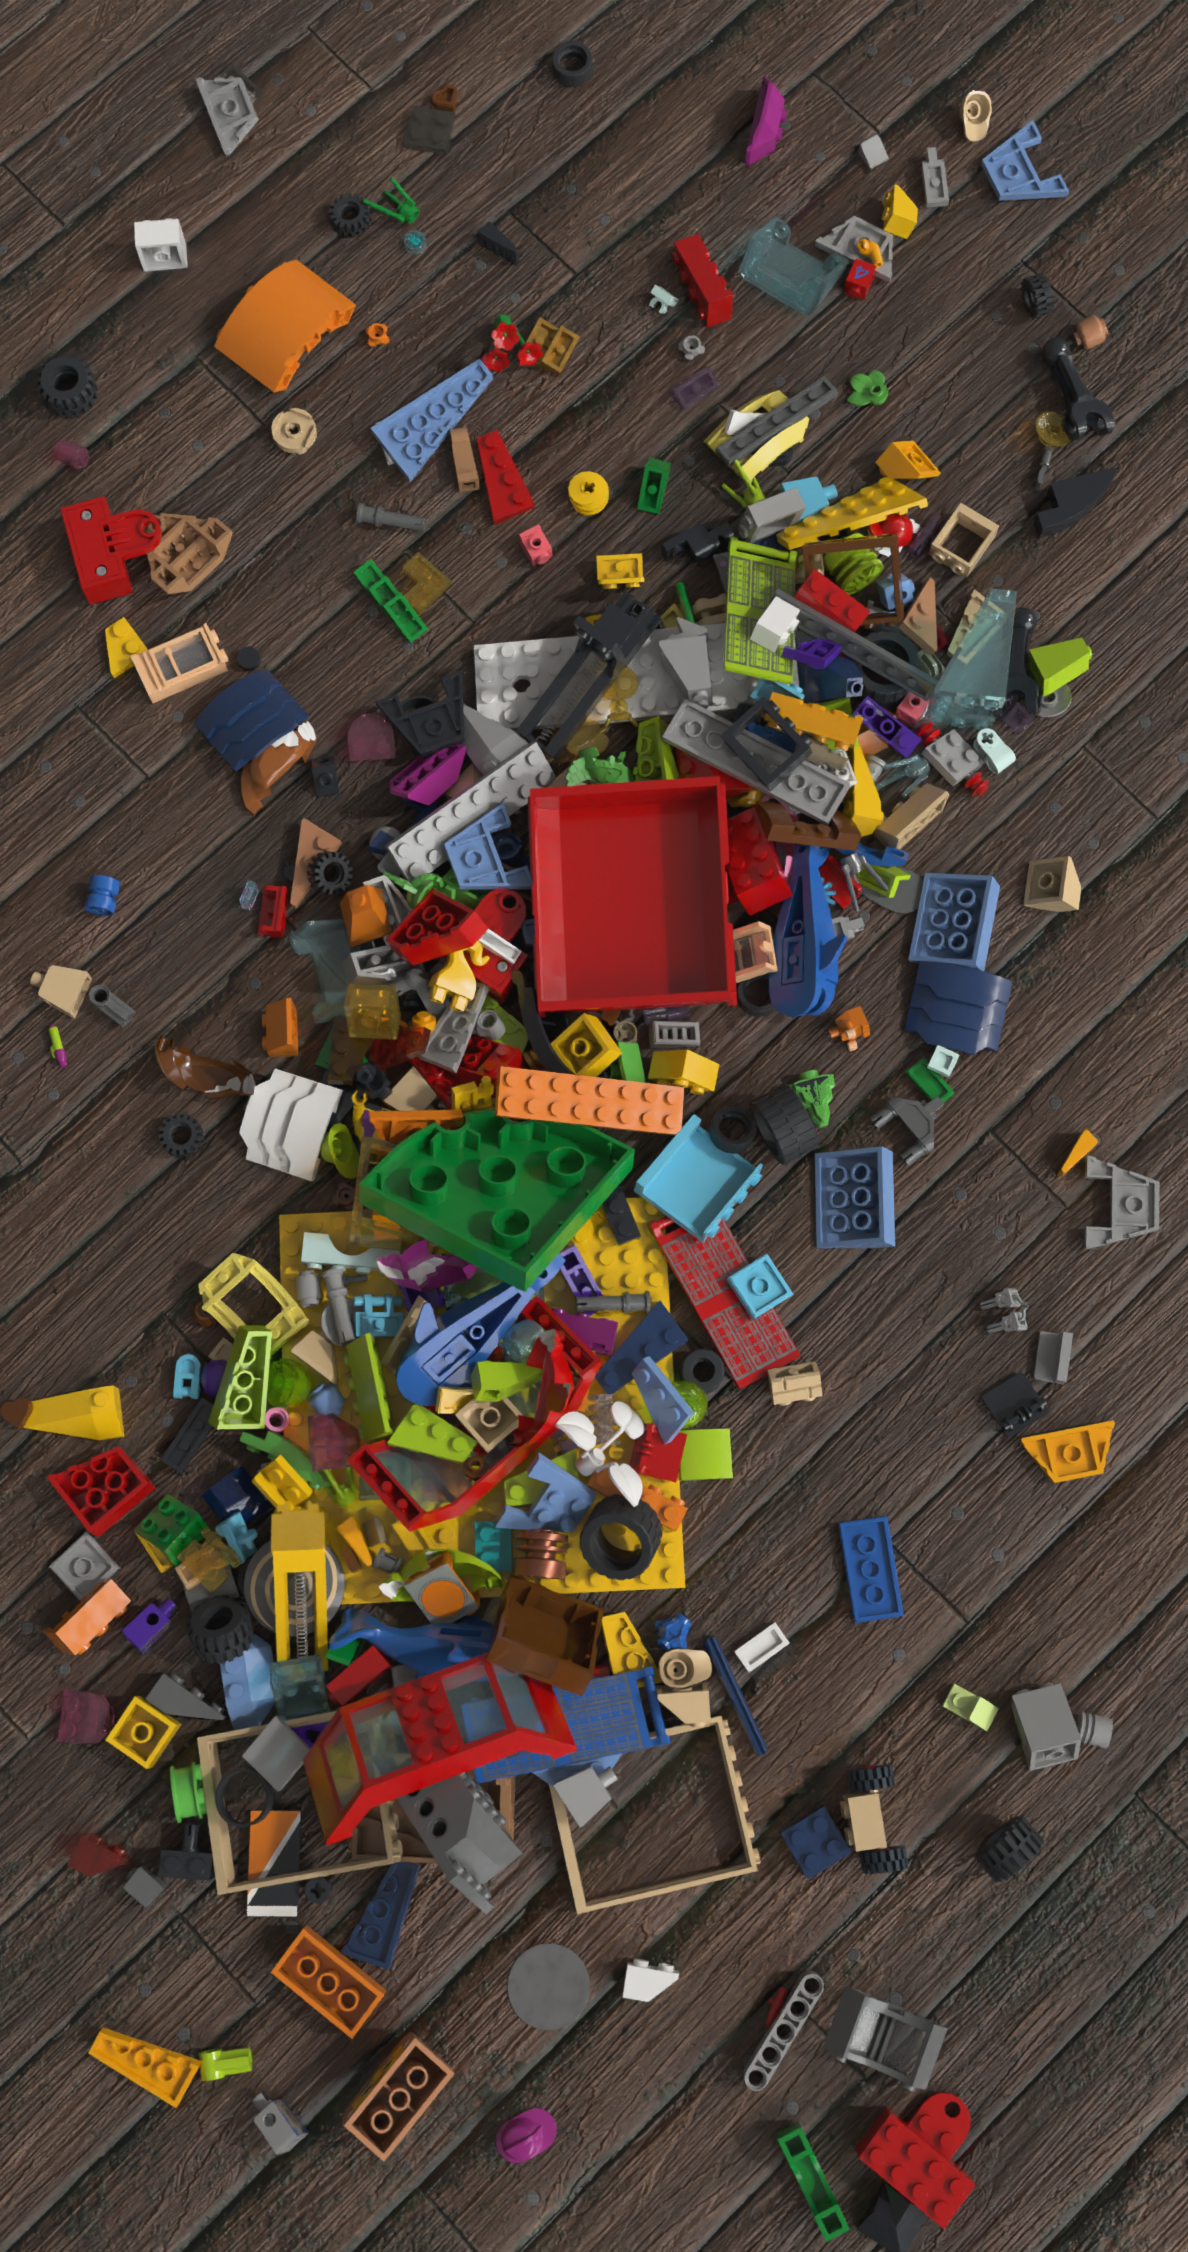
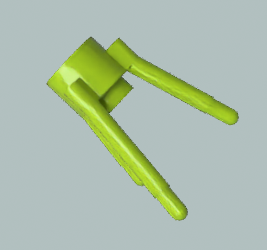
M734 460L738 472L748 487L743 492L744 498H741L725 484H722V488L735 498L744 509L765 500V495L761 491L756 478L752 479L751 484L738 460Z
M345 1449L342 1450V1456L350 1484L349 1487L347 1483L339 1486L328 1468L323 1467V1471L334 1489L332 1490L331 1487L323 1488L340 1508L358 1499L355 1493L359 1491L354 1481L351 1466L346 1460L348 1456Z

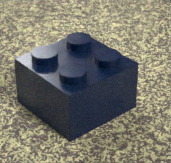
M823 1805L818 1806L779 1831L807 1879H810L852 1853Z

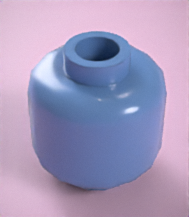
M322 1382L309 1392L308 1403L319 1418L329 1417L332 1420L343 1412L341 1407L345 1399L335 1384Z

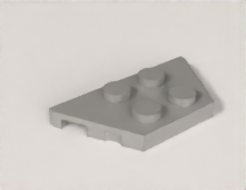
M198 77L196 82L224 153L226 156H229L258 121L246 86L241 78L204 80L202 77Z
M853 216L843 225H838L832 229L829 235L824 238H817L815 242L816 247L852 265L856 258L872 264L871 258L861 254L856 245L858 240L862 238L875 242L880 248L884 262L883 266L876 268L875 276L890 283L893 255L892 234Z

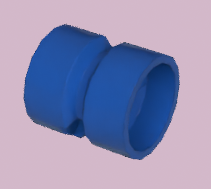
M92 875L88 885V891L91 894L86 896L84 909L96 915L113 916L117 903L114 897L118 896L120 882L112 877Z

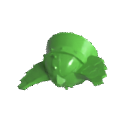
M596 747L580 750L578 752L580 759L571 763V766L566 770L568 773L565 777L567 781L566 786H576L583 781H588L591 785L635 782L632 771L623 764L626 752H621L617 758L611 755L606 760H598L596 757L600 755Z
M384 873L389 879L407 890V903L411 910L431 888L455 899L456 889L448 885L444 889L442 878L434 873L422 874L415 877L411 882L390 873Z

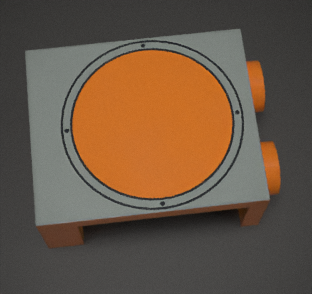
M448 1550L428 1560V1568L413 1574L404 1582V1587L431 1624L455 1623L456 1620L465 1615H472L479 1608L480 1593L476 1591L471 1594L452 1568L453 1556Z

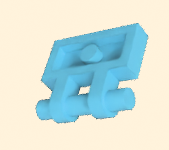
M371 1294L353 1296V1306H362L363 1312H355L353 1314L354 1338H359L367 1333H370L374 1338H395L404 1322L403 1312H394V1306H402V1297H393L392 1294H384L383 1297H372ZM372 1306H383L384 1312H372Z

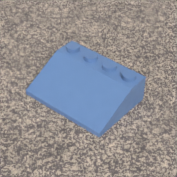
M925 873L908 961L917 964L920 961L947 963L984 971L1000 885L994 877L986 875Z
M881 1146L815 1153L817 1248L894 1247L893 1152Z

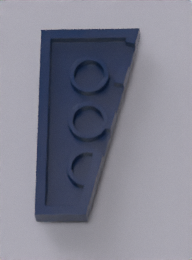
M661 1300L596 1374L595 1379L608 1397L634 1380L631 1373L643 1358L650 1356L655 1364H657L689 1341Z
M412 1862L391 1864L378 1887V1891L369 1902L363 1917L353 1930L352 1936L347 1945L344 1946L341 1954L385 1969H391L421 1865Z

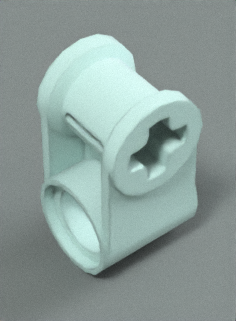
M985 728L978 733L973 743V749L985 761L991 772L997 775L1016 760L1014 752L1000 739L995 731Z

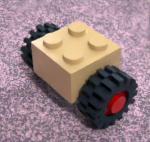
M892 1764L871 1765L847 1770L850 1792L858 1791L859 1793L843 1795L844 1801H840V1810L842 1817L847 1819L848 1827L844 1828L846 1844L848 1843L855 1851H860L862 1874H882L908 1868L905 1846L887 1847L879 1794L876 1793L878 1789L895 1786Z

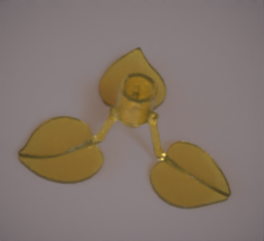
M630 667L624 668L603 696L608 700H612L609 704L610 714L607 716L603 727L600 729L599 724L595 720L586 719L567 745L569 752L578 756L580 750L589 747H596L599 754L604 752L609 744V740L603 732L606 731L612 719L623 721L628 718L635 728L639 730V724L632 717V714L629 713L628 704L625 700L632 697L638 689V678ZM662 720L664 729L666 731L669 725ZM670 745L671 751L676 749V747Z

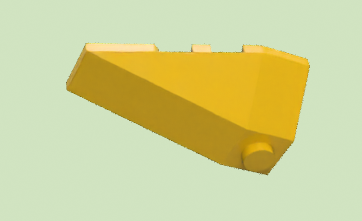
M859 744V747L850 748L846 753L857 783L849 788L841 803H844L843 813L854 821L862 835L861 837L872 834L876 827L881 825L884 813L881 812V801Z

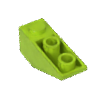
M513 1361L477 1362L470 1375L474 1400L499 1402L540 1382L543 1370L528 1366L526 1363H515Z

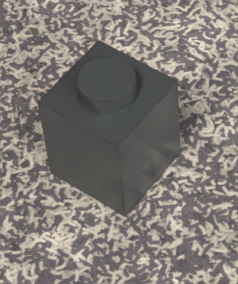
M143 1865L138 1869L134 1867L125 1877L127 1883L123 1889L147 1908L152 1905L168 1884L146 1865Z

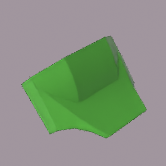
M452 868L442 878L444 889L447 885L456 889L454 900L470 909H476L481 900L492 891L484 889H459Z

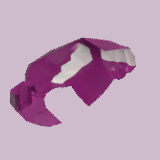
M426 1239L412 1245L402 1255L389 1254L387 1257H381L377 1260L379 1269L388 1279L402 1287L418 1291L446 1287L467 1281L478 1268L454 1254L446 1256L429 1254Z

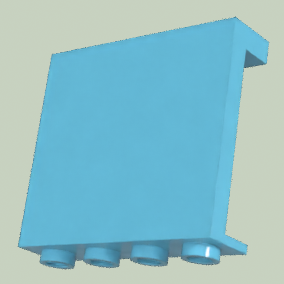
M694 1114L639 1178L634 1192L703 1243L708 1237L712 1239L720 1229L718 1224L722 1219L724 1221L729 1219L734 1212L732 1207L735 1203L741 1204L748 1195L746 1190L749 1186L755 1187L762 1178L760 1171L763 1165L760 1163L756 1168L737 1153H726L718 1149L711 1142L709 1132L700 1126L701 1119Z

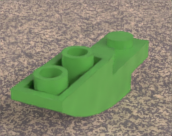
M268 1431L265 1439L252 1433H242L239 1441L247 1444L246 1449L259 1454L261 1450L269 1453L267 1458L272 1460L281 1454L301 1478L308 1480L307 1484L310 1487L321 1490V1487H331L332 1484L320 1464L295 1442Z

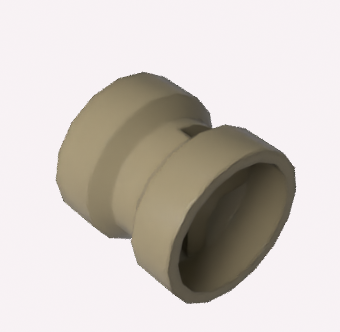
M630 1021L619 1022L614 1028V1042L636 1043V1026Z

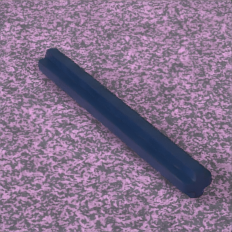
M712 1636L704 1641V1645L755 1755H763L768 1751V1748L715 1636Z

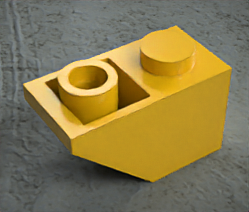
M894 185L891 192H887L883 200V205L885 206L882 214V220H884L883 230L908 239L917 223L918 208L898 185Z

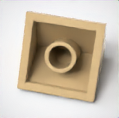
M508 1398L499 1402L475 1401L472 1399L455 1414L472 1438L487 1453L519 1426L518 1415H522Z

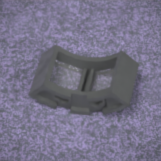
M845 1986L823 2047L832 2051L831 2057L846 2063V2060L849 2059L869 2066L900 2080V2086L914 2092L915 2088L926 2090L948 2028L907 2010L901 2013L903 2007L884 1999L872 1997L866 1992Z

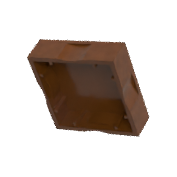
M510 1574L500 1595L486 1660L583 1696L594 1673L597 1655L596 1640L601 1630L604 1609L576 1598L556 1593L542 1585Z

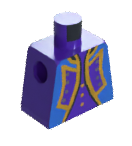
M168 1597L158 1607L151 1603L122 1630L125 1638L144 1654L172 1625L168 1618L178 1607ZM151 1619H159L156 1625H149Z

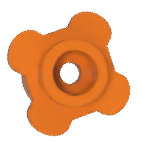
M375 323L366 328V334L369 336V346L374 347L376 344L386 345L389 343V337L386 335V325Z

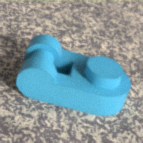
M183 1355L177 1360L174 1398L182 1399L183 1396L191 1397V1399L200 1398V1373L202 1367L201 1362L194 1355ZM184 1379L192 1380L191 1387L183 1386Z

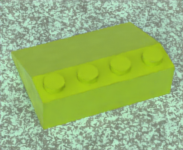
M367 1333L346 1345L347 1352L343 1353L346 1368H351L352 1376L348 1377L351 1392L355 1391L357 1400L353 1401L356 1416L360 1415L362 1422L361 1425H358L360 1439H365V1442L369 1445L391 1438L395 1432V1426L378 1344L374 1337Z

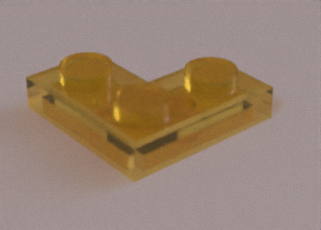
M419 552L403 566V572L417 583L404 597L412 608L421 615L451 585V580Z

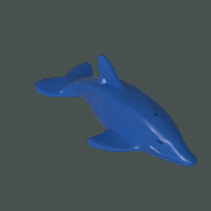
M347 1608L341 1615L340 1627L330 1638L329 1647L330 1650H335L357 1638L366 1639L388 1657L415 1670V1679L488 1653L494 1625L476 1615H465L462 1617L461 1623L428 1624L416 1628L400 1629L384 1625L367 1611L360 1608ZM496 1675L498 1682L512 1680V1678ZM486 1677V1678H484V1679L478 1680V1681L473 1682V1683H490V1682H489L488 1677Z

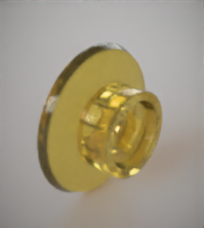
M1045 412L1039 415L1036 420V431L1043 444L1060 447L1071 441L1062 425L1064 416L1055 412Z

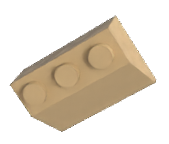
M928 783L922 788L916 787L909 794L910 798L905 803L901 801L893 808L892 815L888 818L883 817L881 825L876 827L874 837L885 848H887V845L901 849L943 811L949 793Z

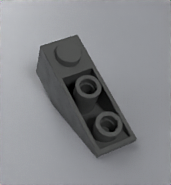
M174 1672L171 1675L163 1673L145 1699L165 1714L226 1720L228 1718V1715L223 1713L225 1711L223 1706L215 1701L209 1703L203 1699L205 1694L194 1686L189 1689L183 1684L185 1680Z

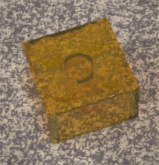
M348 984L344 1010L349 1036L356 1038L397 1039L401 1014L396 986Z

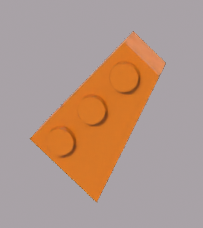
M112 1579L102 1580L80 1599L81 1602L71 1612L66 1611L62 1615L63 1620L53 1630L48 1627L43 1631L62 1653L70 1655L78 1653L81 1655L90 1647L91 1644L89 1642L96 1635L98 1637L101 1636L109 1628L108 1623L114 1617L117 1619L128 1609L126 1605L131 1600Z

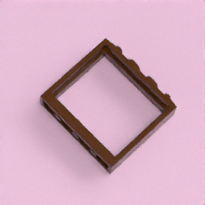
M897 533L808 542L802 546L805 581L815 569L813 554L890 547L896 611L870 613L861 625L862 628H874L878 623L892 626L899 624V621L904 619Z

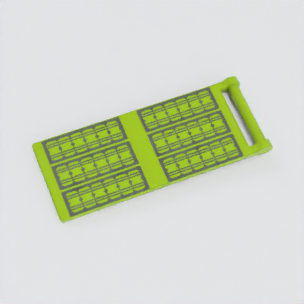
M731 536L728 543L724 670L791 684L793 681V659L783 657L782 653L785 646L794 648V632H789L790 636L784 646L779 645L775 653L752 641L750 638L757 622L768 608L777 589L792 597L795 596L797 551H782L739 541L738 538ZM737 550L745 551V552H749V553H754V554H758V555H762V556H767V557H771V558H776V559L784 560V561H786V562H782V561H778V560H773V559H769V558H764V557H760V556H756V555H751V554H747V553H742V552H738Z

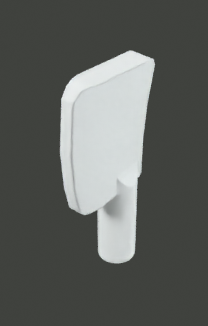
M731 410L725 426V433L727 435H736L768 413Z

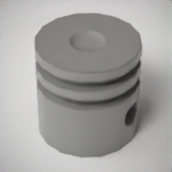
M1080 1712L1076 1726L1081 1742L1107 1749L1112 1736L1113 1720L1093 1714L1092 1716L1090 1713Z

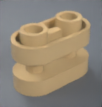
M725 593L716 598H701L692 606L694 617L701 619L697 622V625L726 623L727 598Z

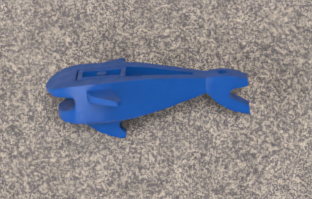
M794 844V869L789 882L793 896L785 899L773 938L778 971L763 974L769 978L771 1003L780 1013L789 1017H799L804 1014L817 1016L826 1011L833 1001L835 985L838 984V958L847 941V936L845 934L835 936L828 902L818 867L828 857L829 847Z
M559 1253L526 1292L503 1282L451 1308L436 1319L431 1304L424 1302L414 1328V1336L411 1338L412 1343L402 1353L396 1370V1383L402 1395L413 1403L429 1406L436 1404L438 1387H472L470 1375L476 1363L485 1361L490 1356L533 1294L545 1286L561 1269L566 1261Z

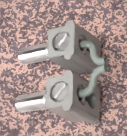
M1004 1288L1002 1292L995 1294V1298L980 1303L982 1310L999 1306V1308L1025 1306L1022 1312H1010V1315L1002 1317L1001 1322L987 1325V1329H990L987 1330L988 1333L1001 1330H1027L1025 1311L1029 1309L1027 1302H1023L1021 1297H1019L1016 1288Z

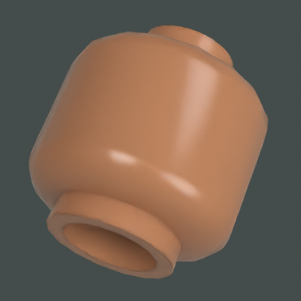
M1091 315L1077 322V332H1074L1073 336L1078 346L1082 344L1085 349H1091L1105 341V335L1108 334V330L1102 317L1098 318L1096 315Z

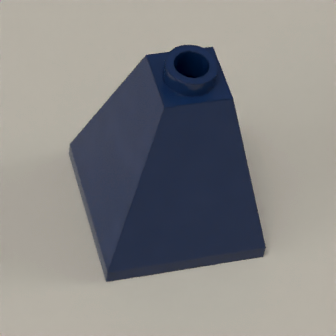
M842 652L825 669H813L808 664H805V702L862 696L863 676L853 660Z

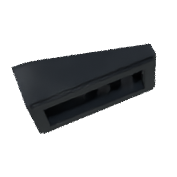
M488 221L477 231V240L481 246L515 265L519 263V249L491 222Z

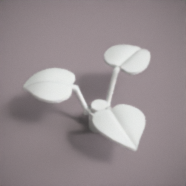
M620 1401L613 1403L610 1407V1414L613 1421L620 1426V1429L599 1449H592L596 1444V1436L593 1434L594 1426L591 1421L579 1412H569L562 1416L556 1422L555 1427L565 1432L579 1447L585 1449L580 1454L581 1457L575 1461L577 1470L582 1475L589 1476L595 1470L597 1473H600L602 1470L608 1469L609 1476L615 1486L633 1507L637 1506L643 1489L640 1477L629 1465L624 1463L620 1466L616 1462L603 1465L605 1456L602 1451L623 1431L632 1439L640 1437L644 1431L641 1417L627 1404Z

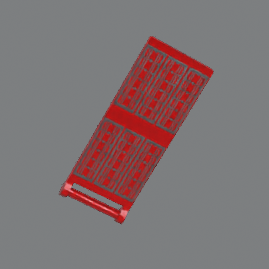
M667 1216L658 1221L652 1220L647 1223L650 1234L658 1243L738 1389H742L768 1375L767 1370L783 1367L800 1357V1353L774 1307L752 1320L726 1279L743 1269L749 1263L723 1219L718 1224L720 1229L712 1239L708 1237L703 1243L682 1227L663 1236L661 1229L675 1223Z

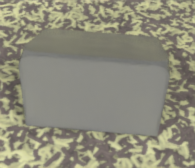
M878 134L860 144L858 154L870 170L888 160V155Z

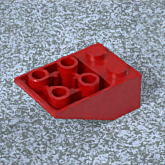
M473 1034L469 1039L457 1073L448 1072L465 1084L475 1082L477 1087H479L484 1076L490 1077L491 1083L494 1086L491 1098L496 1099L498 1067L525 1069L521 1049Z

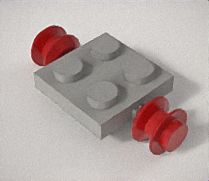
M933 721L929 723L923 722L916 729L917 736L924 739L923 746H927L921 754L952 786L965 778L964 789L971 788L973 790L972 797L983 795L989 788L987 785L989 779L983 781L981 779L982 772H973L978 770L985 761L954 729L938 738L940 729L934 730L932 728Z

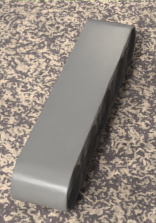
M806 1971L801 1974L776 2019L769 2026L746 2064L743 2077L749 2089L753 2091L764 2089L821 1996L824 1984L816 1972ZM809 1978H815L818 1981L817 1988L813 1991H808L804 1988L805 1981ZM795 2001L804 2003V2009L799 2014H794L790 2011L791 2004ZM781 2024L790 2026V2032L785 2037H781L776 2033L777 2027ZM767 2047L776 2049V2055L771 2060H767L762 2056L763 2050ZM753 2070L762 2072V2079L757 2083H753L748 2079L750 2072Z

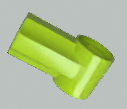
M250 2047L223 2051L219 2048L199 2052V2060L202 2061L200 2065L201 2081H211L225 2077L224 2075L252 2071Z

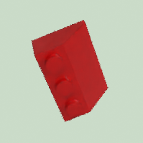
M816 569L813 570L794 596L795 599L853 632H856L871 612Z

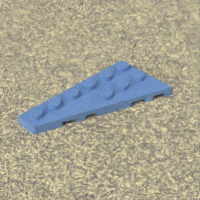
M479 358L371 427L373 436L409 482L412 481L449 435L450 429L457 425L493 380V375Z

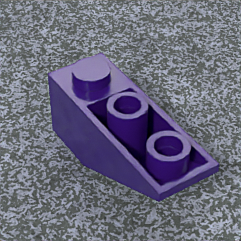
M868 696L852 714L864 717L862 723L904 759L910 755L922 740Z

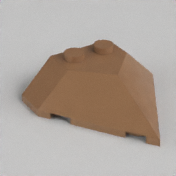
M167 513L154 515L162 528V538L159 545L152 552L147 553L151 568V579L167 594L191 591L223 561L233 532L217 518L208 517V520L196 519L195 516ZM149 525L144 529V532L152 533L156 527Z

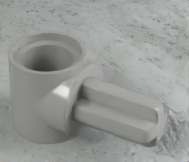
M486 1010L478 1016L471 1035L479 1034L480 1037L497 1040L504 1035L505 1025L494 1011Z

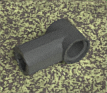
M96 985L91 988L89 998L96 1009L102 1011L122 1028L129 1024L136 1013L135 1010L110 992L106 986ZM99 994H107L105 1001H96V997Z

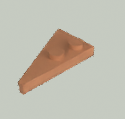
M931 577L924 583L905 614L903 621L898 626L901 631L930 656L937 651L935 581Z
M305 818L301 822L290 904L295 909L313 885V883L308 881L311 876L307 875V871H311V868L307 867L308 864H313L311 858L313 856L318 857L317 853H324L323 851L336 852L342 844L341 840Z

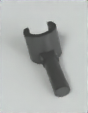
M342 1274L344 1288L351 1283L368 1281V1276L346 1277Z

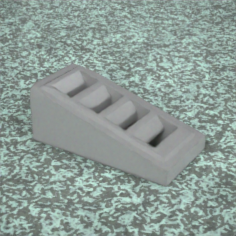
M653 1021L649 1025L650 1048L700 1046L699 1022ZM687 1029H690L691 1040H687ZM667 1030H671V1039H668ZM677 1030H681V1040L678 1039Z

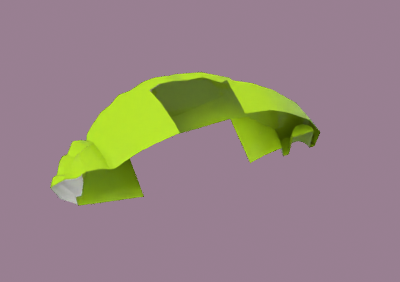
M449 1548L426 1549L414 1555L405 1564L400 1573L393 1572L389 1577H386L383 1583H380L379 1588L386 1596L393 1600L414 1601L404 1587V1582L413 1574L428 1568V1560L447 1550L453 1556L452 1568L458 1577L471 1575L472 1592L484 1586L488 1591H491L495 1586L503 1589L500 1574L490 1565L475 1556Z

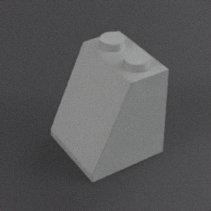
M706 635L659 641L662 665L682 697L705 709L713 706Z
M1048 1683L1036 1690L1029 1691L1025 1689L1015 1693L1012 1696L1011 1707L1029 1771L1078 1759L1081 1737L1061 1683L1056 1685Z

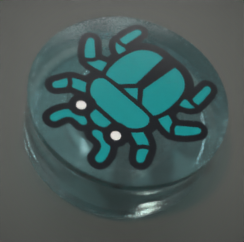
M417 230L408 232L404 237L405 249L411 254L422 253L426 248L425 235Z

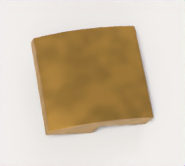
M540 317L526 343L538 342L541 345L543 355L537 359L536 364H534L535 366L560 375L580 336L562 325L560 328H557Z

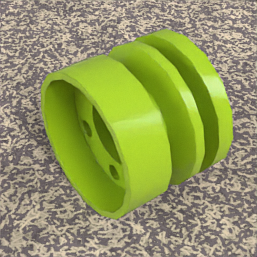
M860 533L852 534L846 538H856L864 536ZM870 549L827 553L823 559V565L830 575L837 576V585L841 586V589L849 595L862 590L872 583L884 568L883 563L877 559L876 553L869 552Z

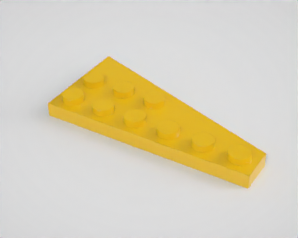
M885 477L869 487L862 488L860 492L843 498L835 505L825 507L821 512L804 518L802 522L785 528L784 531L776 534L777 541L787 549L792 550L803 546L805 543L816 542L817 537L822 535L833 537L839 535L838 530L850 527L852 531L883 521L887 518L886 515L892 513H899V515L908 513V508L919 505L920 509L928 507L927 498L895 479Z

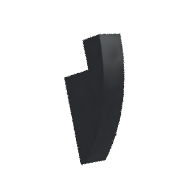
M1116 467L1051 483L1047 496L1052 509L1038 512L1034 520L1038 538L1041 539L1056 534L1087 515L1100 502L1111 486L1117 472Z

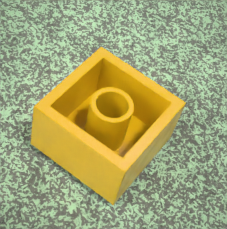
M585 1013L551 1043L561 1061L574 1074L581 1076L597 1077L622 1054L599 1019Z
M135 1696L106 1738V1741L144 1768L149 1769L153 1768L182 1724L152 1705L144 1697Z

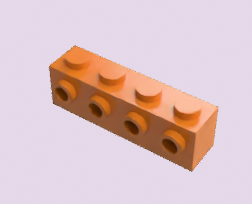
M608 1469L602 1470L600 1473H597L596 1470L594 1471L587 1484L590 1489L606 1497L614 1494L623 1495L612 1482ZM651 1484L648 1488L642 1485L643 1489L640 1499L647 1502L656 1511L662 1526L677 1532L688 1508L684 1507L685 1502L675 1496L668 1499L661 1495L663 1492L661 1489Z

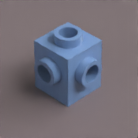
M901 573L903 606L905 607L907 603L914 601L912 592L915 591L912 580ZM890 574L887 579L876 582L881 604L888 610L895 608L893 575Z

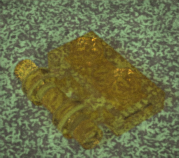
M206 1527L201 1532V1535L206 1539L205 1543L200 1545L194 1539L176 1557L212 1593L229 1576L223 1568L228 1563L233 1568H236L241 1563V1560L236 1556V1551L232 1547H227L221 1541L222 1537L217 1532H213L209 1527ZM213 1548L221 1554L217 1560L209 1554Z

